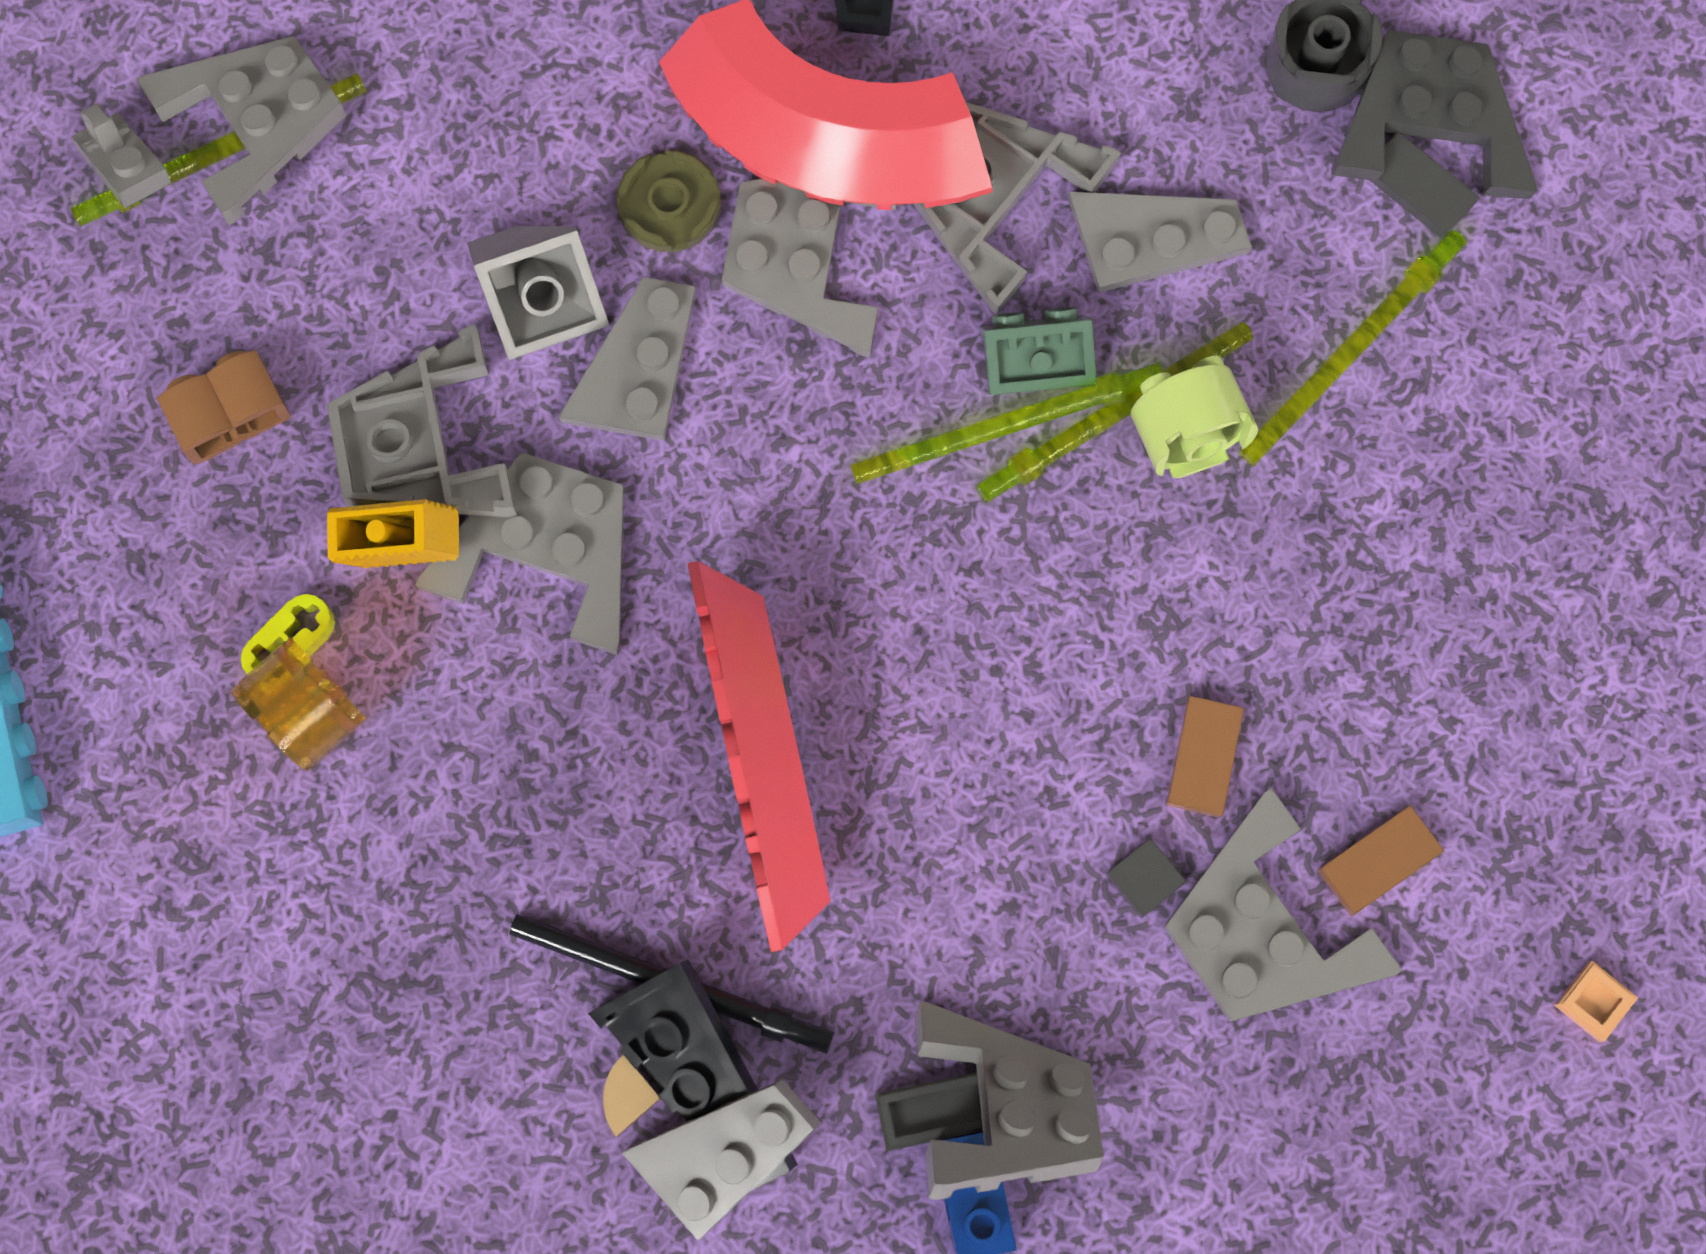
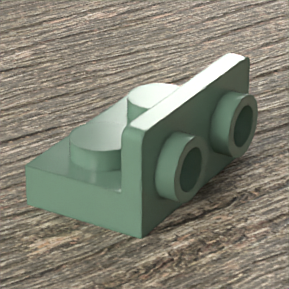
M1077 307L1045 310V319L1024 321V313L1020 312L996 314L992 316V324L980 326V335L984 341L989 395L1097 384L1092 319L1086 315H1077Z

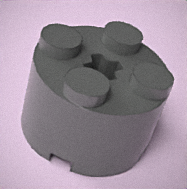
M1294 0L1292 3H1288L1278 18L1265 58L1267 76L1276 96L1298 108L1316 112L1335 110L1349 105L1361 92L1381 50L1382 27L1376 14L1373 13L1371 15L1361 4L1362 0Z

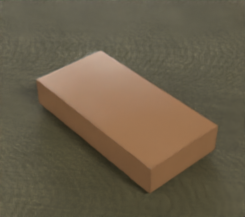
M1193 696L1188 697L1166 806L1219 818L1223 816L1244 708Z
M1410 805L1317 871L1349 915L1353 916L1439 856L1444 850Z

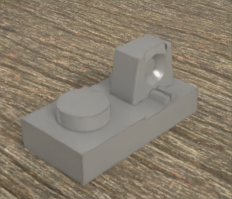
M99 103L80 112L86 129L71 136L76 149L124 208L172 184L166 168L118 112L108 116Z

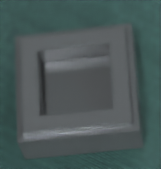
M1151 838L1106 873L1107 878L1141 919L1187 882Z

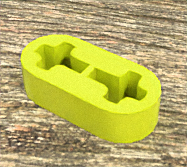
M303 594L288 601L244 646L241 654V664L245 673L251 679L264 686H275L286 681L328 640L335 624L333 612L322 599L315 595ZM304 609L311 614L319 609L320 611L315 616L316 621L320 624L318 628L313 632L303 628L290 639L289 637L301 624L296 618L298 613ZM286 642L287 644L275 657L280 663L278 668L272 672L264 667L257 672L256 669L261 664L260 659L257 657L258 653L263 649L272 653Z

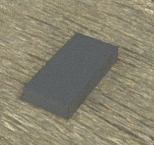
M1400 132L1385 146L1384 173L1377 181L1369 180L1442 240L1475 206L1480 198Z
M977 1072L875 1094L886 1152L929 1143L931 1139L943 1140L983 1131Z

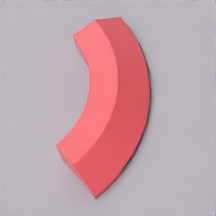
M741 0L700 15L659 61L674 96L688 117H692L708 135L709 141L717 148L722 147L733 157L743 162L745 169L774 185L780 182L806 192V197L825 203L844 206V201L877 204L878 210H892V205L924 203L925 208L958 203L993 192L973 119L953 72L930 79L899 83L867 82L830 73L795 55L779 42L758 16L751 0Z
M700 561L687 564L695 605L699 614L719 720L722 723L721 727L736 798L739 803L740 816L748 853L751 858L763 920L771 952L780 951L831 902L777 653L764 597Z

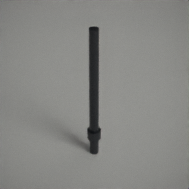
M521 914L515 916L509 934L639 984H643L667 971L665 968ZM701 982L717 1013L761 1029V1036L779 1043H783L784 1039H788L822 1053H828L835 1032L793 1017V1010L772 1003L769 1008Z

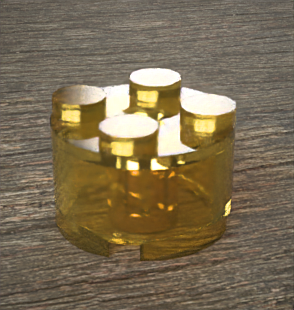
M292 637L278 646L230 691L252 720L256 718L268 732L266 735L293 762L307 771L315 764L317 765L367 719L359 708L345 695L346 692L324 669L320 670L313 663V659Z

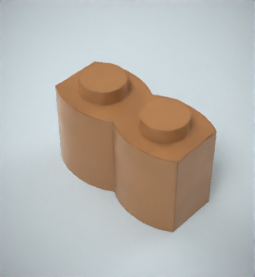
M256 350L230 352L217 361L216 367L206 374L199 376L189 374L174 379L168 384L167 390L157 397L183 453L193 465L205 462L238 445L240 442L248 440L291 418L279 391Z

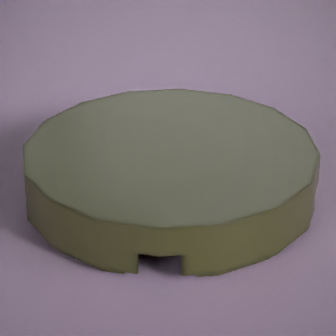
M664 150L665 154L651 156L650 153L639 158L624 172L617 188L618 215L626 232L641 246L658 252H677L699 244L714 229L721 213V192L712 169L697 156L679 150Z

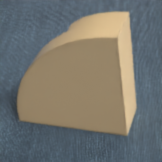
M624 1055L616 1061L610 1070L603 1091L605 1117L616 1137L620 1136L661 1100L658 1096L659 1094Z

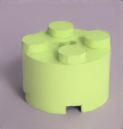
M1219 356L1204 358L1191 369L1172 377L1170 373L1163 372L1146 379L1140 385L1143 395L1137 400L1131 410L1132 420L1157 475L1162 477L1165 469H1169L1173 478H1182L1222 464L1229 460L1226 449L1238 441L1242 449H1244L1255 439L1258 433L1257 424L1231 369L1224 365Z

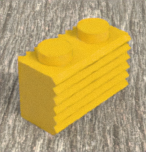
M427 499L330 508L327 512L328 558L333 563L368 569L370 567H388L389 565H408V563L416 565L417 563L446 562V560L455 561L459 557L458 510L456 506L445 505L444 503L433 502L432 500L427 501Z

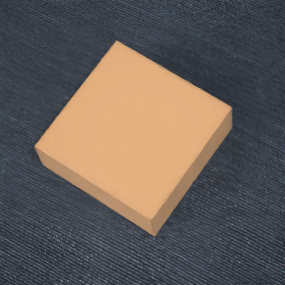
M1588 961L1554 1006L1598 1042H1605L1638 997L1594 961Z

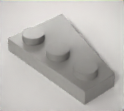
M1069 192L1068 201L1098 293L1250 253L1252 248L1236 199Z
M646 277L642 278L558 417L560 423L665 441L696 296L695 286Z
M781 1079L724 1104L720 1108L696 1119H690L653 1138L645 1139L621 1153L694 1237L700 1240L822 1123L786 1082Z

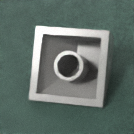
M515 226L467 243L475 271L509 360L610 326L576 227Z

